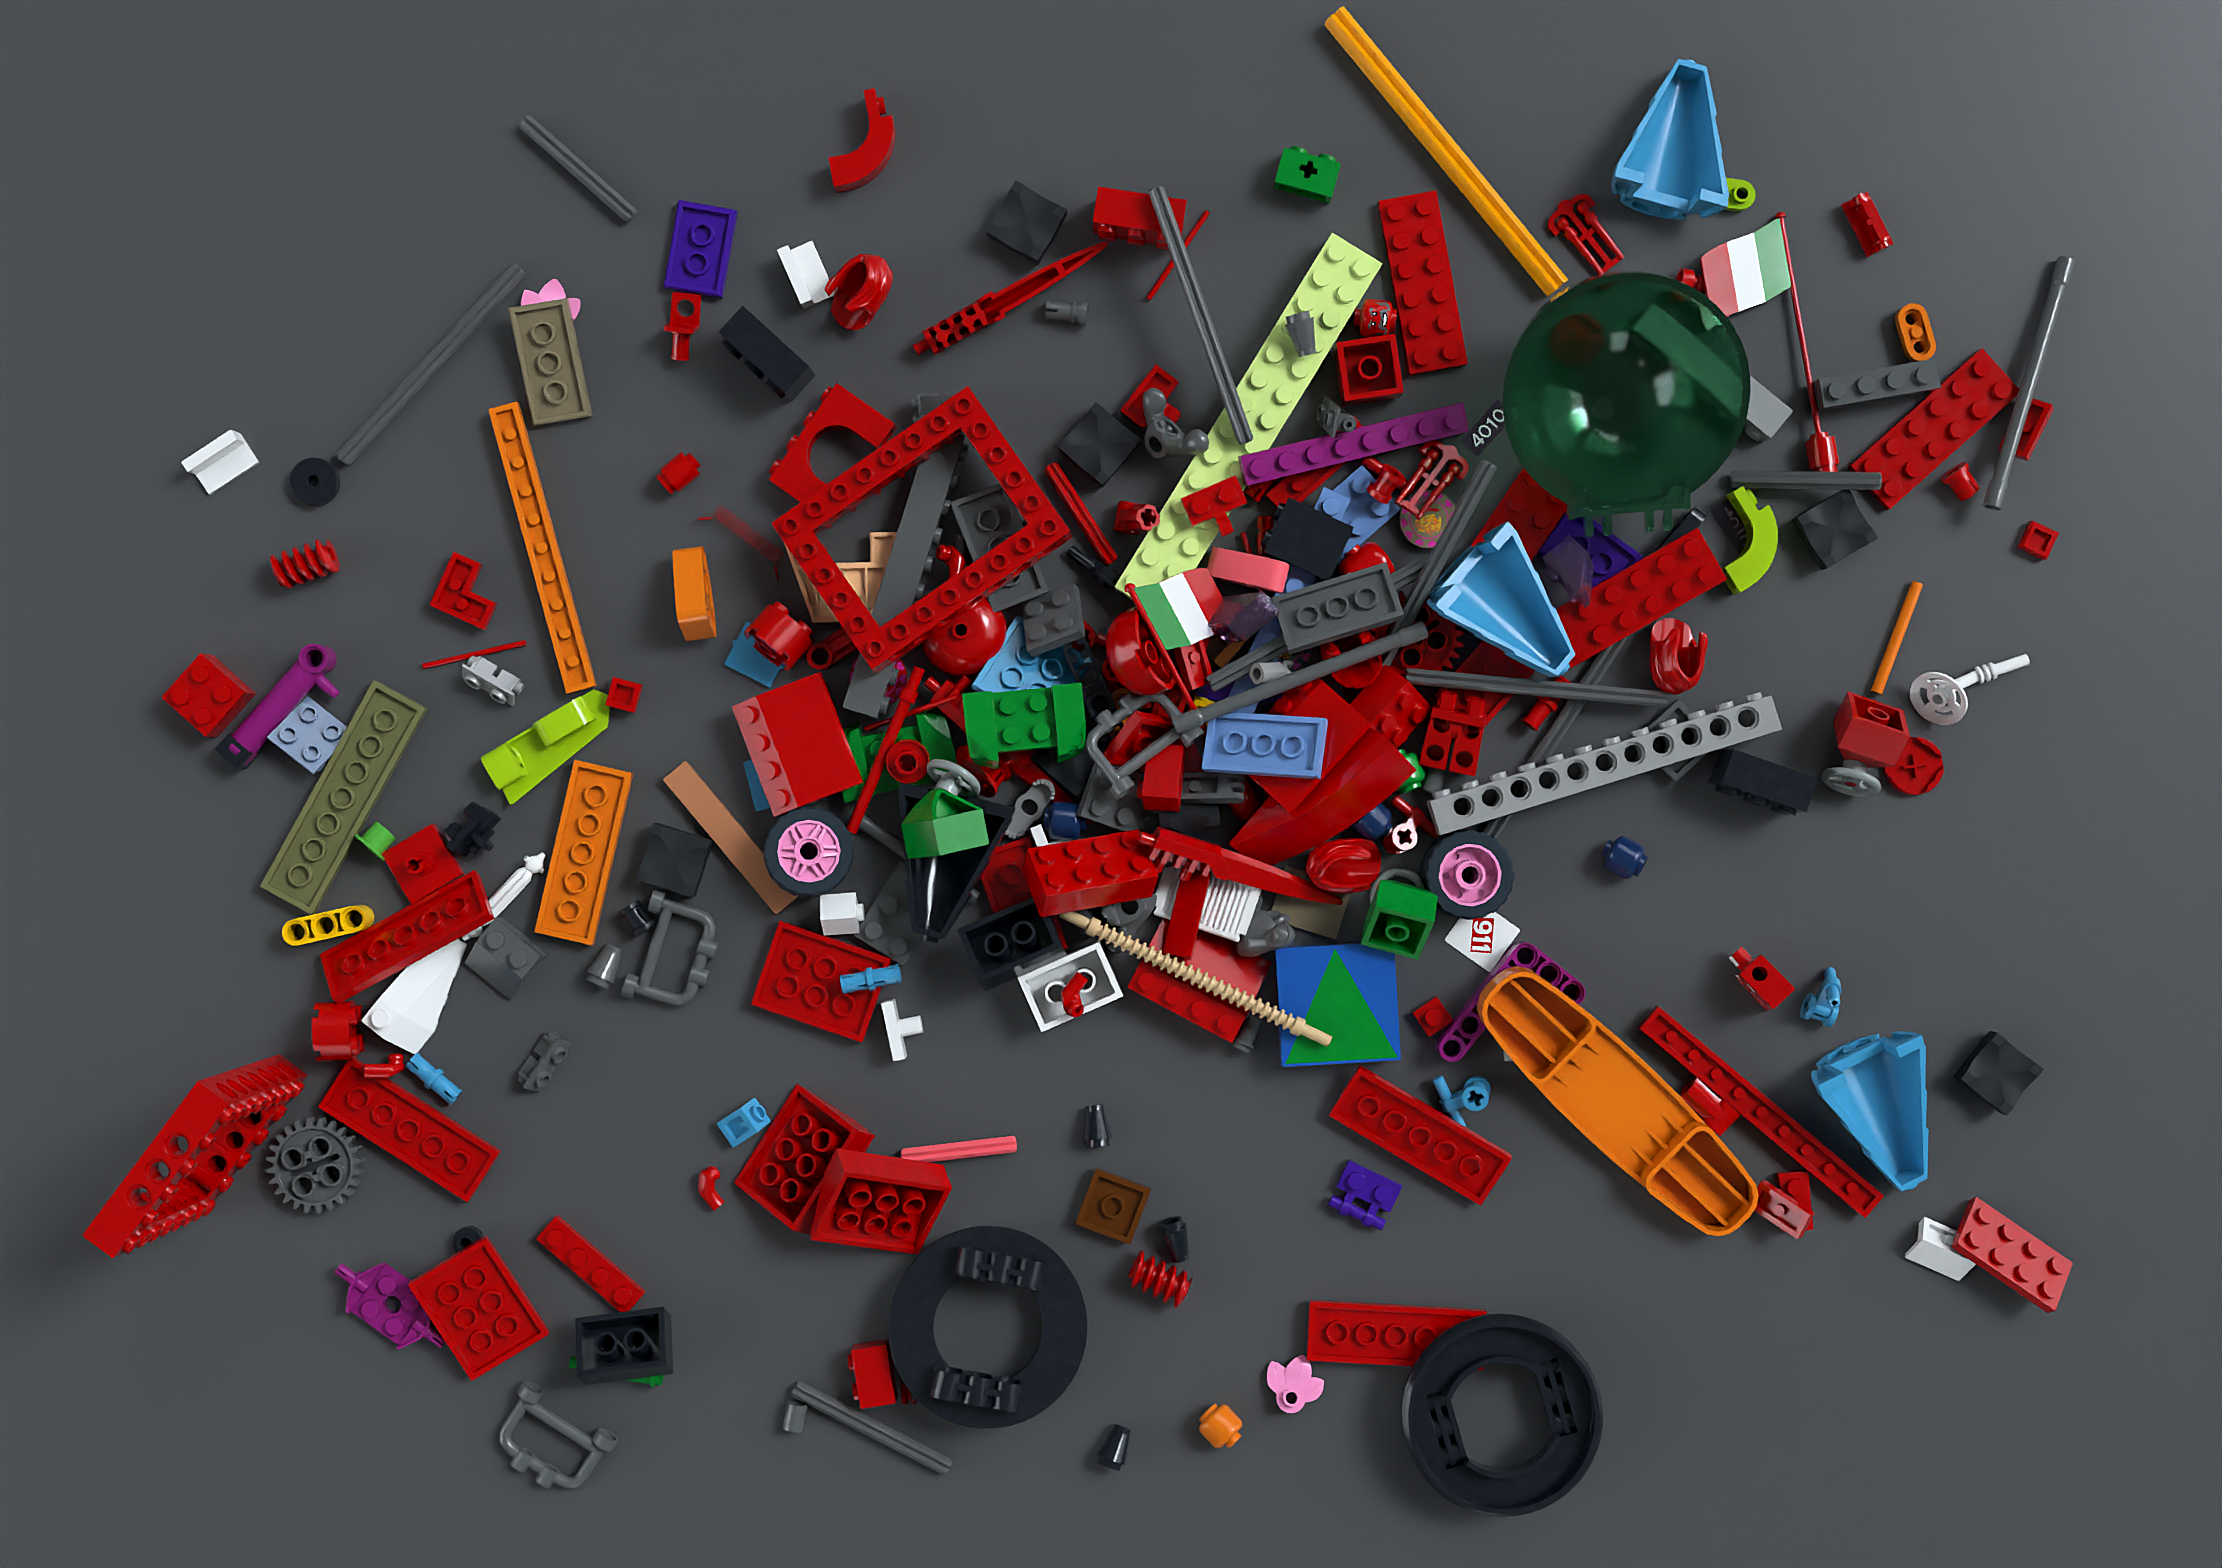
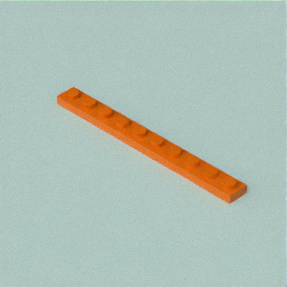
M516 401L490 408L488 411L566 694L596 687V680L520 404Z

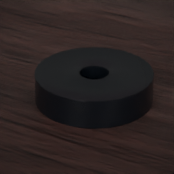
M314 457L300 461L293 468L290 476V486L292 492L300 501L313 506H321L331 502L338 494L340 476L337 469L328 461ZM314 477L319 478V484L316 487H313L311 484V480Z

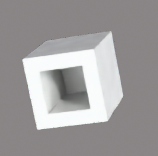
M856 892L820 895V921L824 936L859 933V921H864L863 903L858 904Z

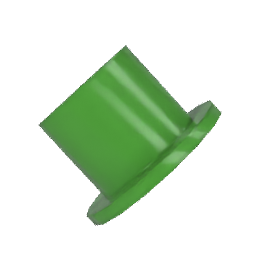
M377 821L362 837L358 834L354 835L363 846L381 861L385 860L382 854L396 840Z

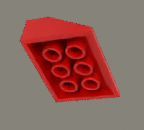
M821 672L732 706L774 817L785 815L793 809L807 807L864 783Z
M1320 678L1290 689L1276 701L1275 705L1266 714L1318 717L1328 720L1321 779L1261 775L1248 776L1288 812L1292 813L1373 724Z
M1162 918L1147 946L1148 948L1154 946L1155 951L1162 950L1163 953L1170 920ZM1202 930L1198 931L1192 960L1177 957V962L1185 961V966L1191 964L1193 965V970L1200 968V973L1208 972V977L1215 976L1216 981L1222 979L1224 985L1230 983L1231 988L1235 989V987H1238V991L1241 993L1245 990L1246 995L1250 996L1253 994L1254 999L1272 962L1259 955L1248 958L1237 954L1235 942ZM1141 957L1127 984V988L1231 1043L1234 1041L1250 1009L1244 1011V1006L1238 1008L1236 1002L1230 1004L1228 998L1222 1000L1221 995L1214 996L1213 991L1207 993L1205 987L1199 989L1197 983L1191 985V981L1188 979L1184 982L1182 976L1176 978L1174 972L1168 974L1167 969L1160 970V966L1157 964L1153 967L1151 961L1145 963V959Z
M796 1084L734 1183L794 1232L810 1235L825 1170L836 1148L866 1152L875 1135L853 1118L803 1086Z
M836 1148L825 1170L810 1239L813 1241L918 1255L952 1189L944 1165Z

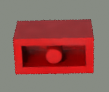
M1169 745L1141 766V772H1144V780H1139L1137 797L1142 799L1144 810L1180 812L1186 762L1184 745Z
M889 1339L854 1344L851 1353L847 1355L849 1371L855 1372L856 1382L852 1383L854 1400H859L860 1409L895 1404L898 1393Z

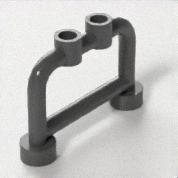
M1132 692L1126 694L1117 703L1121 708L1113 714L1108 709L1099 714L1094 719L1097 726L1087 735L1085 741L1086 750L1090 758L1113 785L1109 791L1116 800L1125 796L1135 787L1129 775L1178 738L1188 748L1205 734L1199 726L1177 735L1173 727L1115 770L1097 746L1098 740L1103 735L1114 730L1119 723L1131 716L1135 710L1139 711L1148 702L1158 703L1170 719L1182 714L1163 692L1150 696L1137 695L1136 697Z
M654 889L649 902L648 912L659 915L640 977L628 973L621 996L633 999L635 994L666 1004L680 1006L687 1004L694 998L699 986L704 988L706 986L710 970L704 968L708 958L714 959L719 942L713 941L716 927L713 918L707 912L666 899V892ZM672 913L697 920L704 927L686 989L680 994H674L650 986Z
M525 1380L517 1391L520 1399L506 1419L499 1434L503 1450L514 1457L511 1461V1466L520 1472H526L528 1467L536 1471L538 1475L535 1480L545 1488H550L553 1483L565 1489H574L581 1486L587 1480L605 1451L611 1452L618 1442L617 1436L605 1428H598L593 1438L538 1404L544 1394L543 1389L537 1384ZM525 1411H528L590 1451L575 1476L567 1477L563 1475L555 1465L541 1461L535 1457V1454L530 1449L519 1447L512 1441L511 1434Z

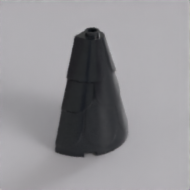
M900 782L898 800L901 823L913 807L927 793L934 789ZM958 795V797L983 809L989 839L988 845L940 856L908 859L903 837L902 845L908 878L905 880L912 932L921 934V940L938 943L939 939L946 938L972 897L971 891L990 863V857L1012 823L1016 807Z

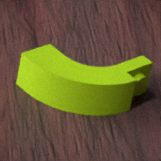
M1743 486L1726 495L1741 518L1746 530V542L1742 552L1736 559L1721 568L1727 578L1725 582L1733 595L1746 590L1766 573L1775 557L1778 544L1777 523L1771 507L1766 505L1757 509L1755 506L1757 505V500L1754 494L1749 489L1745 490Z

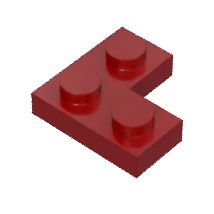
M453 551L429 605L486 630L498 603L471 591L483 564Z

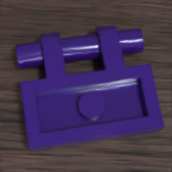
M1348 1159L1336 1184L1337 1188L1346 1191L1344 1197L1341 1199L1332 1195L1328 1206L1336 1209L1337 1213L1344 1217L1349 1215L1360 1220L1361 1225L1367 1228L1372 1226L1382 1230L1386 1220L1376 1216L1379 1208L1388 1212L1391 1211L1400 1193L1402 1184ZM1355 1196L1369 1202L1367 1210L1352 1204Z

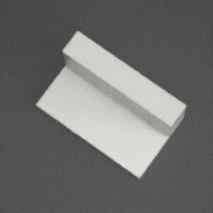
M813 241L790 250L788 245L777 250L800 304L804 309L834 297V291L830 296L824 291L829 278Z
M229 430L181 463L187 472L198 477L208 494L212 495L260 462L241 433Z
M1926 1217L1919 1222L1917 1242L1905 1253V1258L1957 1281H1960L1976 1265L1951 1247L1957 1232L1956 1230Z

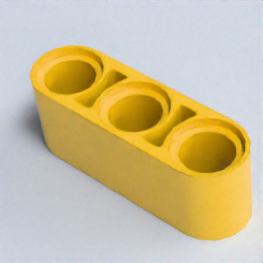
M354 905L292 919L283 926L282 937L288 944L297 946L360 932L373 925L374 913L366 905ZM355 911L362 915V923L359 926H356L352 921V914ZM326 917L330 918L333 922L334 927L330 933L323 927ZM297 924H300L305 930L302 939L295 935Z

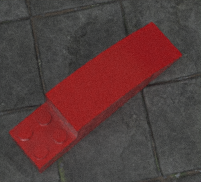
M1385 664L1380 675L1376 676L1375 682L1365 686L1350 704L1373 725L1292 813L1288 812L1270 796L1229 844L1241 855L1272 866L1314 848L1337 835L1372 811L1397 790L1416 771L1397 748L1406 741L1410 733L1426 718L1432 709L1430 704L1407 679Z

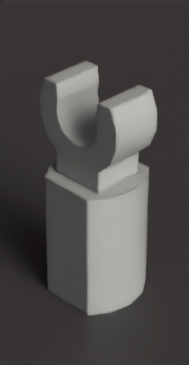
M1285 660L1282 664L1281 662L1255 663L1250 669L1249 676L1255 685L1264 684L1292 673L1289 669L1292 667L1293 662Z

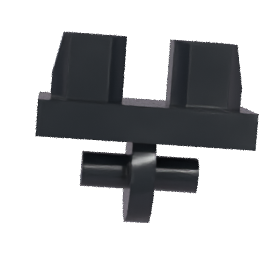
M471 802L464 809V814L469 819L467 824L462 827L461 824L454 822L444 830V834L449 840L446 846L452 852L456 851L464 857L470 852L476 854L481 848L491 851L494 845L489 839L495 834L494 826L502 819L497 813L475 802Z

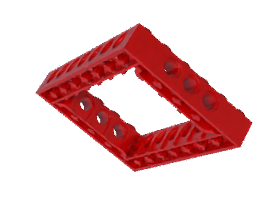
M969 386L771 523L870 668L877 674L1073 538L1067 525ZM964 432L973 448L980 454L989 471L994 474L1004 492L1013 501L1028 525L880 627L816 534L825 528L830 529L833 527V522L849 511L852 513L856 511V506L874 494L876 496L881 493L880 490L898 477L902 479L906 476L905 472L922 460L925 462L929 460V455L947 443L949 445L955 442L953 439Z
M281 1054L197 1081L82 1236L113 1259L124 1253L128 1255L134 1248L140 1249L147 1242H154L159 1236L163 1238L168 1232H175L180 1226L186 1227L191 1221L196 1222L201 1216H208L217 1205L214 1200L220 1192L225 1193L233 1184L235 1179L232 1176L236 1170H242L251 1160L252 1155L249 1153L254 1146H260L269 1136L270 1132L267 1129L272 1122L277 1123L288 1110L285 1105L290 1098L295 1099L305 1087V1084L302 1082L308 1075ZM260 1111L261 1120L257 1122L252 1118L251 1114H256ZM235 1132H239L243 1136L242 1146L235 1142ZM180 1136L187 1140L188 1148L186 1151L182 1150L178 1145ZM218 1155L225 1159L226 1166L224 1169L220 1168L216 1163ZM160 1162L165 1163L168 1167L167 1177L163 1176L159 1171ZM144 1188L147 1190V1192H142L140 1194V1189Z

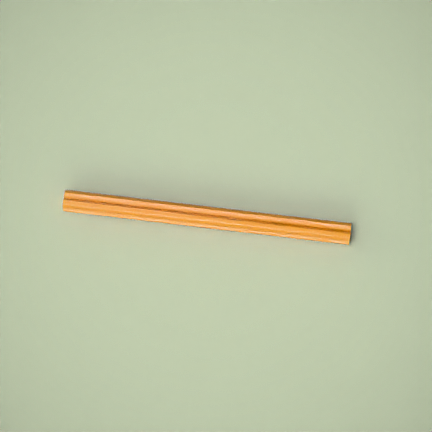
M1344 6L1339 8L1325 21V27L1541 290L1549 297L1568 281L1567 277Z

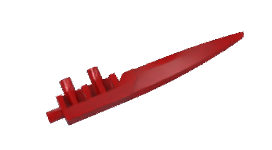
M1100 242L1062 258L995 294L993 291L985 294L972 304L922 331L925 339L912 345L915 352L919 356L931 349L934 355L980 329L1006 317L1005 313L1032 298L1076 270L1106 248L1108 242Z
M963 675L955 685L949 678L941 685L930 676L923 684L934 694L930 703L957 694L959 699L936 708L966 734L962 694L973 681L968 676ZM1018 751L1019 753H1022V754H1024V755H1026V756H1029L1028 754H1025V753H1023V752H1021V751ZM1018 752L998 753V756L1005 763L1013 760ZM1017 754L1018 756H1021V757H1023V758H1025V759H1028L1027 757H1024V756H1022V755H1020V754ZM1016 756L1017 759H1020V760H1022V761H1024V762H1027L1026 760H1023V759H1021V758H1019V757ZM1032 758L1028 762L1027 768L1022 766L1026 765L1025 763L1016 759L1014 760L1017 763L1013 762L1012 764L1011 762L1007 764L1011 773L1029 787L1038 779L1051 781L1055 788L1054 799L1050 800L1052 803L1055 801L1076 802ZM1086 818L1087 824L1093 825L1096 823L1095 821Z
M1157 827L1153 834L1141 831L1138 835L1137 842L1148 846V858L1154 860L1153 864L1157 873H1161L1166 862L1170 861L1173 862L1175 868H1180L1183 865L1178 876L1183 881H1189L1195 869L1200 870L1201 875L1205 877L1212 870L1215 878L1225 881L1228 879L1259 889L1310 901L1334 905L1343 904L1341 898L1316 887L1306 880L1261 861L1223 849L1220 845L1161 827Z

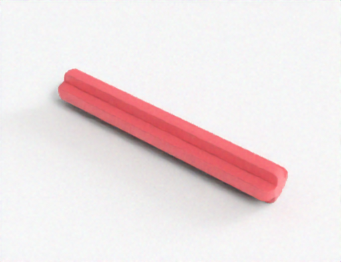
M1015 1136L903 1148L901 1150V1158L923 1162H937L1013 1153L1017 1151V1141Z

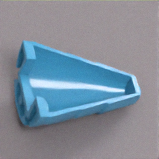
M1678 59L1651 99L1648 106L1649 110L1636 128L1631 142L1614 168L1611 189L1613 194L1621 196V203L1646 215L1665 219L1687 220L1688 214L1700 213V217L1705 218L1715 215L1728 207L1729 191L1721 155L1722 147L1715 120L1717 112L1707 66L1697 64L1689 59Z
M1505 522L1483 535L1482 538L1485 541L1477 543L1474 547L1472 545L1469 546L1449 565L1433 585L1428 594L1432 600L1429 598L1427 604L1440 616L1472 632L1475 637L1503 650L1506 656L1548 677H1560L1569 669V662L1575 656V652L1557 610L1551 606L1540 577L1534 570L1517 531L1509 522Z
M1893 1031L1892 1037L1887 1038L1884 1036L1880 1038L1879 1034L1869 1035L1848 1042L1822 1057L1816 1063L1818 1070L1811 1072V1078L1817 1093L1839 1117L1841 1124L1862 1146V1151L1868 1159L1900 1191L1911 1190L1918 1183L1926 1180L1928 1173L1929 1129L1926 1128V1046L1922 1035L1907 1031Z

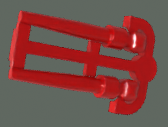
M1578 194L1570 201L1562 200L1557 206V211L1548 219V230L1554 237L1563 230L1565 238L1573 243L1599 276H1602L1621 261L1624 255L1599 223L1596 214L1593 211H1589V209L1596 205L1589 195ZM1579 201L1583 202L1577 205L1576 210L1579 214L1584 215L1586 223L1592 226L1589 230L1585 228L1573 212V205ZM1559 216H1567L1570 219V221L1574 224V226L1577 228V230L1581 233V236L1578 237V233L1575 231V229L1573 227H1569V222L1565 217L1560 218L1556 222L1557 227H1555L1554 221ZM1597 232L1616 255L1614 259L1611 260L1592 237L1593 233ZM1584 240L1588 242L1605 266L1601 268L1589 250L1582 243Z
M1437 440L1425 442L1419 452L1425 455L1426 458H1423L1418 464V469L1394 502L1416 516L1418 520L1423 517L1443 490L1449 487L1454 480L1453 477L1456 476L1462 481L1468 473V462L1458 455V450L1452 445L1445 446ZM1436 448L1442 453V459L1429 475L1426 472L1429 471L1433 465L1432 462H1435L1439 456V452L1433 449ZM1455 461L1462 467V471L1459 473L1460 467L1452 463L1448 467L1447 473L1445 472L1439 481L1435 479L1447 462ZM1422 477L1425 482L1410 502L1404 501L1403 499ZM1430 484H1432L1436 488L1420 511L1417 510L1418 508L1415 507L1416 503Z

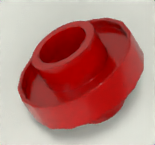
M912 739L900 740L893 744L888 751L886 757L887 770L899 782L906 784L915 783L927 773L926 766L930 761L929 753L919 741Z

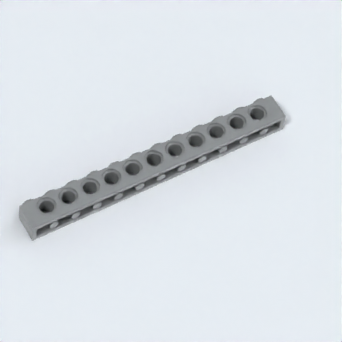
M1761 692L1743 697L1745 702L1734 705L1733 701H1728L1716 705V711L1705 714L1704 709L1687 714L1688 720L1677 723L1676 718L1658 723L1660 729L1649 732L1648 727L1630 732L1631 738L1620 740L1619 736L1603 740V746L1592 749L1591 744L1574 749L1575 755L1564 758L1563 753L1545 758L1547 764L1535 767V763L1532 762L1517 767L1518 773L1507 776L1506 771L1492 774L1489 776L1490 781L1479 784L1478 780L1461 784L1462 790L1450 793L1448 788L1432 793L1434 799L1428 800L1427 805L1436 834L1443 835L1782 730L1772 695L1762 697ZM1743 710L1750 716V722L1746 727L1740 725L1738 721V715ZM1714 719L1718 720L1722 726V730L1717 736L1713 735L1710 731V723ZM1685 728H1689L1694 735L1693 741L1688 745L1681 739V733ZM1656 737H1661L1665 741V749L1661 753H1657L1653 749V741ZM1629 745L1637 750V757L1633 762L1627 761L1624 756V751ZM1601 754L1607 756L1609 760V766L1604 771L1599 770L1596 766V759ZM1572 763L1578 764L1581 769L1580 776L1575 780L1571 779L1567 773V769ZM1545 771L1550 773L1553 778L1551 786L1546 789L1539 783V777ZM1516 780L1521 781L1524 785V793L1520 797L1513 796L1510 790L1512 783ZM1487 789L1493 790L1496 794V801L1491 806L1485 805L1482 801V795ZM1458 798H1464L1468 803V809L1462 815L1454 811V802Z

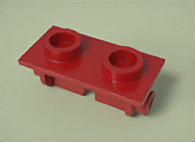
M1868 191L1860 193L1851 200L1841 204L1866 257L1894 244Z

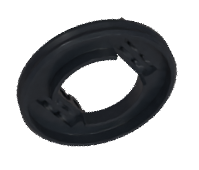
M970 1227L955 1231L932 1243L916 1257L905 1271L895 1291L890 1309V1349L898 1373L907 1388L922 1405L934 1414L955 1424L971 1428L994 1429L1008 1427L1031 1419L1046 1410L1065 1392L1079 1369L1086 1347V1306L1078 1282L1062 1258L1045 1243L1027 1233L1008 1227ZM964 1277L981 1282L1004 1284L1014 1288H1027L1038 1302L1042 1316V1335L1038 1348L1030 1361L1018 1372L1011 1375V1377L949 1367L939 1352L933 1330L936 1309L948 1289Z
M1497 1313L1472 1317L1453 1325L1439 1334L1429 1343L1414 1363L1408 1376L1402 1399L1401 1415L1405 1441L1418 1470L1425 1480L1439 1494L1455 1505L1488 1516L1509 1517L1524 1515L1543 1509L1564 1497L1578 1484L1591 1466L1599 1447L1603 1429V1407L1600 1390L1590 1366L1580 1352L1568 1339L1550 1326L1538 1320L1515 1314ZM1493 1363L1519 1364L1531 1369L1536 1374V1384L1542 1395L1544 1412L1549 1420L1552 1433L1544 1447L1535 1456L1521 1464L1510 1467H1491L1480 1464L1466 1455L1451 1399L1460 1383L1475 1370Z

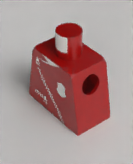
M1741 946L1729 957L1740 970L1735 975V978L1765 1011L1775 1009L1795 990L1793 985L1761 954L1753 959ZM1754 969L1761 973L1760 981L1753 978L1752 972Z

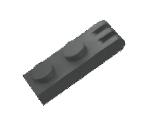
M1218 772L1184 773L1181 805L1244 802V794L1241 792L1245 791V783L1243 782L1246 781L1247 774Z

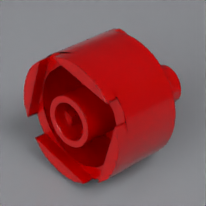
M776 601L773 605H767L745 629L744 635L747 640L751 636L756 641L753 647L763 657L777 667L782 663L785 664L784 670L789 671L812 645V640L809 637L812 630L803 621L799 620L796 622L788 615V609Z
M353 1000L343 1001L339 1004L335 1001L316 1002L313 1010L319 1009L318 1017H312L313 1050L320 1051L321 1054L315 1057L318 1062L355 1060L359 1052H364L365 1050L364 1034H359L358 1023L362 1022L361 1020L364 1016L362 1005H356Z

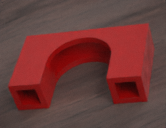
M838 383L833 388L829 386L820 398L822 404L816 412L812 410L803 422L804 430L799 436L795 434L786 446L788 452L782 460L777 459L769 470L771 477L768 480L799 502H802L826 485V483L816 477L810 462L812 447L824 433L837 429L848 430L878 449L889 440L897 429L895 423Z

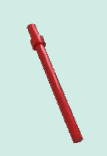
M917 666L913 667L906 686L901 688L898 695L900 701L846 826V829L851 833L856 834L885 767L888 751L896 741L911 703H915L919 694L916 691L925 670Z

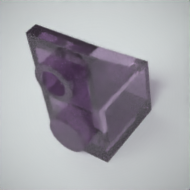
M1568 535L1542 557L1546 566L1544 573L1554 584L1559 582L1564 587V593L1573 603L1578 600L1586 608L1590 605L1594 566L1589 553L1575 539Z
M1261 592L1223 597L1208 626L1226 643L1246 641L1277 616L1280 610L1271 602L1269 596Z

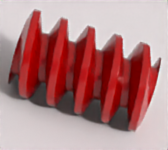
M316 539L315 549H312L308 543H304V553H301L295 546L292 548L293 557H290L285 550L281 551V561L274 554L270 555L272 572L279 585L291 589L295 586V582L299 585L304 584L306 578L309 581H314L317 575L325 577L329 571L337 573L340 569V563L331 541L327 539V545L324 546L319 539Z
M1140 1250L1127 1276V1279L1129 1277L1132 1278L1131 1288L1134 1289L1141 1282L1142 1293H1145L1151 1287L1153 1288V1298H1156L1162 1292L1164 1293L1163 1302L1167 1303L1173 1297L1175 1298L1174 1308L1177 1309L1188 1292L1193 1276L1187 1281V1271L1185 1270L1176 1276L1177 1268L1174 1265L1165 1271L1166 1262L1163 1260L1155 1266V1257L1152 1255L1144 1261V1251Z

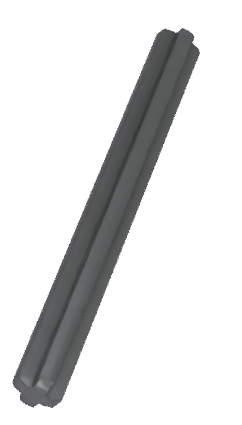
M798 1381L791 1395L794 1398L942 1475L948 1472L952 1464L950 1458L802 1381Z

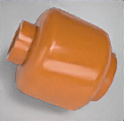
M1215 1403L1199 1418L1201 1422L1199 1431L1214 1448L1219 1449L1224 1445L1231 1448L1242 1437L1238 1432L1242 1427V1421L1226 1404L1218 1406Z

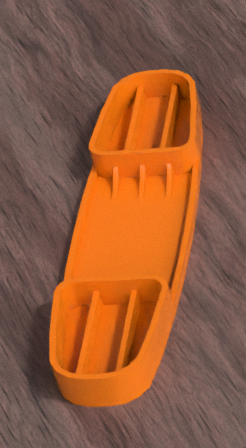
M1519 966L1506 968L1484 987L1478 998V1015L1496 1042L1527 1078L1578 1130L1614 1163L1646 1188L1651 1195L1707 1235L1723 1236L1731 1234L1751 1216L1757 1207L1759 1195L1756 1183L1745 1168L1682 1097L1619 1037L1556 986L1529 968Z

